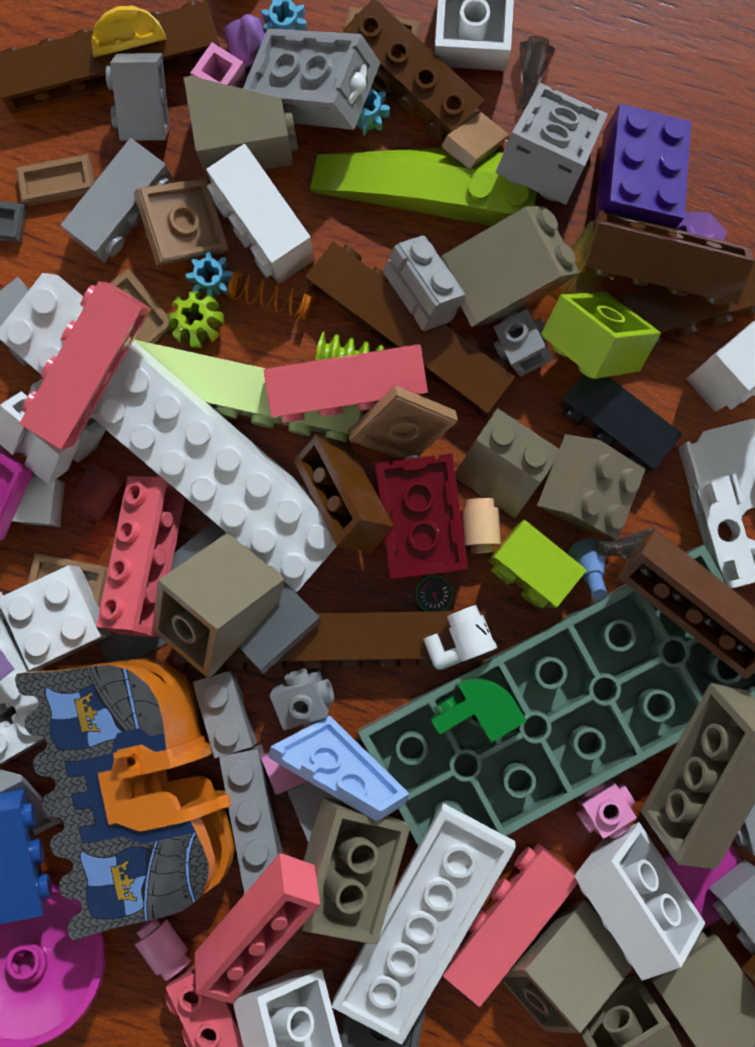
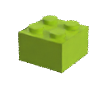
M608 292L560 295L541 336L553 344L552 348L555 352L569 357L579 365L578 368L581 373L590 378L598 379L640 372L661 332Z
M523 520L514 527L488 560L494 566L490 571L507 585L513 582L524 590L520 596L536 609L558 607L587 571L526 520Z

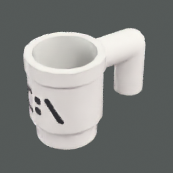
M476 605L447 616L451 626L449 631L455 643V648L444 651L438 633L423 639L434 667L439 670L497 648L484 616H480Z

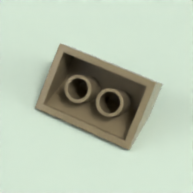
M322 796L304 858L305 862L315 865L320 906L304 922L300 929L305 932L377 945L411 825L390 816H386L376 822L343 801Z

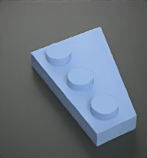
M331 716L270 747L268 758L376 822L405 805L409 793Z

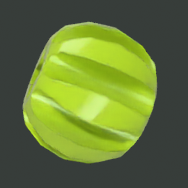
M194 291L189 292V298L185 301H182L179 296L174 300L172 306L177 311L168 313V327L176 328L172 336L180 344H184L190 339L191 348H203L202 341L209 338L213 343L220 336L214 329L224 325V315L222 312L216 311L219 303L214 298L208 295L202 300L201 292ZM200 314L203 319L201 321L195 320L191 325L189 322L190 318L197 319Z

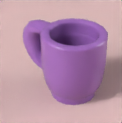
M245 14L241 19L228 24L224 28L223 33L230 54L243 61L246 75H249L265 36V31L261 19Z

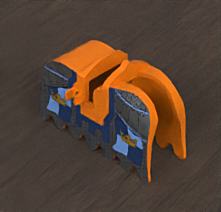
M149 657L98 664L58 666L57 670L16 674L15 683L19 693L24 696H34L39 702L37 710L27 715L25 728L32 736H42L47 741L46 749L34 758L33 767L40 776L52 777L56 782L54 791L44 796L42 809L49 817H59L64 822L63 831L53 836L50 848L57 857L68 858L73 863V870L61 878L59 890L67 899H77L82 905L81 912L73 916L68 922L69 937L73 941L109 929L158 919L181 912L220 884L229 872L235 848L232 825L226 807L231 806L229 793H226L225 790L215 791L211 781L201 775L169 781L166 770L212 754L211 744L207 740V735H201L198 704L194 690L185 675L168 662Z

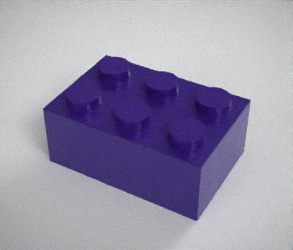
M624 104L618 105L603 131L594 225L599 210L673 229L680 225L685 218L691 121Z

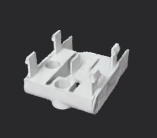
M753 418L703 431L696 443L690 444L689 441L678 447L703 544L725 583L730 588L755 582V540L749 539L746 536L741 519L747 510L755 508V419ZM721 522L727 524L731 529L732 536L728 542L723 541L718 535L717 529Z

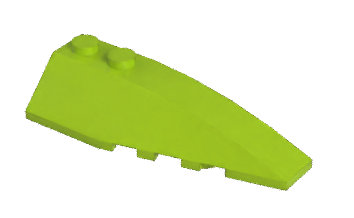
M443 148L317 154L310 192L488 226L497 224L524 207L534 206L537 191L524 185L513 184L504 176L496 173L503 153L494 151L472 169H469Z

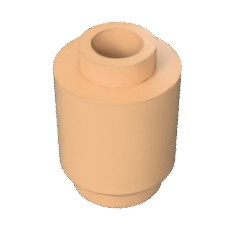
M493 498L464 500V509L460 510L465 547H470L471 554L493 553V546L501 544L499 508L494 506Z

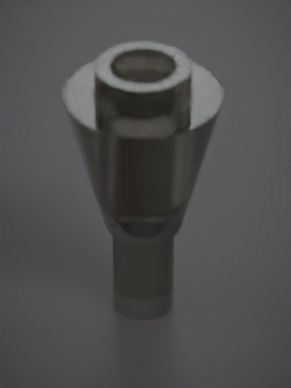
M529 36L527 41L519 43L522 88L518 107L521 109H525L555 53V48L549 45L550 41L547 38Z
M648 528L618 540L597 541L595 544L596 555L618 556L628 559L631 553L655 528Z

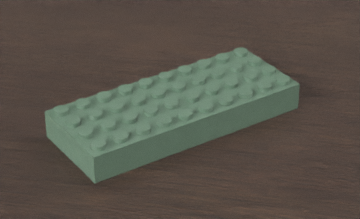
M705 545L691 548L685 552L725 583ZM625 584L608 593L605 599L591 602L478 665L359 728L358 734L370 756L409 793L406 804L398 809L405 822L411 825L410 832L418 846L443 803L507 836L678 742L710 683L747 690L755 698V673L748 679H745L629 585ZM469 678H482L490 680L508 691L527 722L491 742L475 715L440 735L430 717L436 714L433 707L447 698L455 696L457 701L463 698L456 683Z

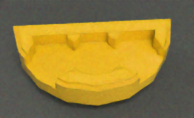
M117 6L105 12L94 26L91 37L93 58L165 40L166 34L159 21L148 11L135 6Z

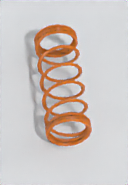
M237 270L233 272L227 291L229 299L236 301L245 291L246 302L248 305H251L260 293V305L263 309H266L275 296L274 307L277 313L282 312L289 301V313L292 318L299 313L300 320L306 321L308 319L314 300L313 292L306 291L304 293L298 310L292 315L293 287H291L284 305L278 311L277 296L279 282L276 284L269 302L266 306H263L262 297L265 279H262L254 299L249 302L248 286L250 274L247 275L242 291L235 298L241 285L242 273Z

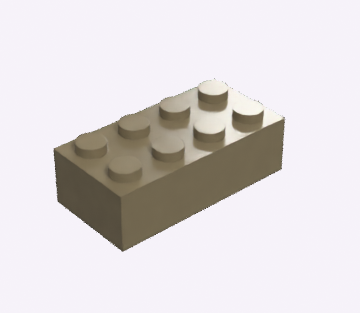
M710 683L640 812L678 865L717 869L755 804V698L747 690Z

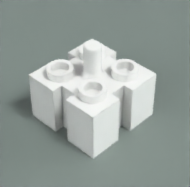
M44 378L32 384L29 394L32 391H38ZM21 391L0 404V445L12 455L20 452L27 457L24 465L45 483L49 484L69 469L73 459L79 463L97 450L106 429L90 416L75 445L61 450L19 424L25 414L21 409L28 397Z

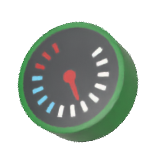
M428 576L417 585L415 599L418 606L425 612L445 611L453 601V588L441 576Z

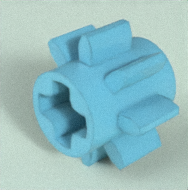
M272 0L270 9H264L261 12L263 21L266 23L263 26L265 33L267 28L307 31V22L303 19L306 16L304 5L296 7L292 0Z
M370 88L363 106L364 109H362L356 124L358 128L362 129L363 135H366L368 130L374 128L381 131V117L387 118L390 116V107L382 105L385 102L384 91L377 93Z
M210 252L206 253V258L199 261L193 258L191 261L194 265L193 273L186 274L188 282L197 283L192 291H199L201 294L204 292L214 299L216 295L221 293L227 295L226 285L227 282H230L233 272L224 271L228 266L226 258L223 257L217 262L212 258ZM209 272H215L216 275L212 276V282L206 283L205 279L209 277Z

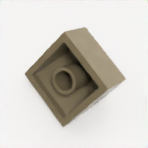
M497 408L455 471L456 480L482 498H493L494 506L515 519L554 464L559 448Z

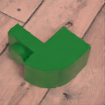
M469 678L456 683L463 698L458 701L455 696L447 698L433 707L436 714L430 717L440 735L475 715L491 742L527 722L508 691L500 685L482 678Z

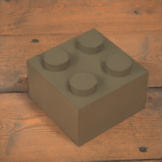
M565 434L537 506L583 532L618 540L637 490L640 487L645 468L601 440Z

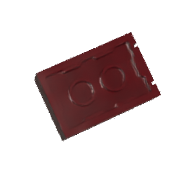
M453 453L439 455L438 459H435V455L427 457L410 455L406 459L392 461L393 465H389V461L375 463L379 499L394 525V528L384 538L390 581L468 570Z

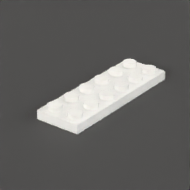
M443 803L391 895L377 945L364 943L333 998L332 1008L402 1045L516 848L515 841Z

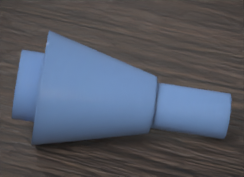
M595 538L579 540L571 546L568 555L587 570L582 577L588 583L591 597L593 600L601 601L607 597L603 581L606 547L602 541Z

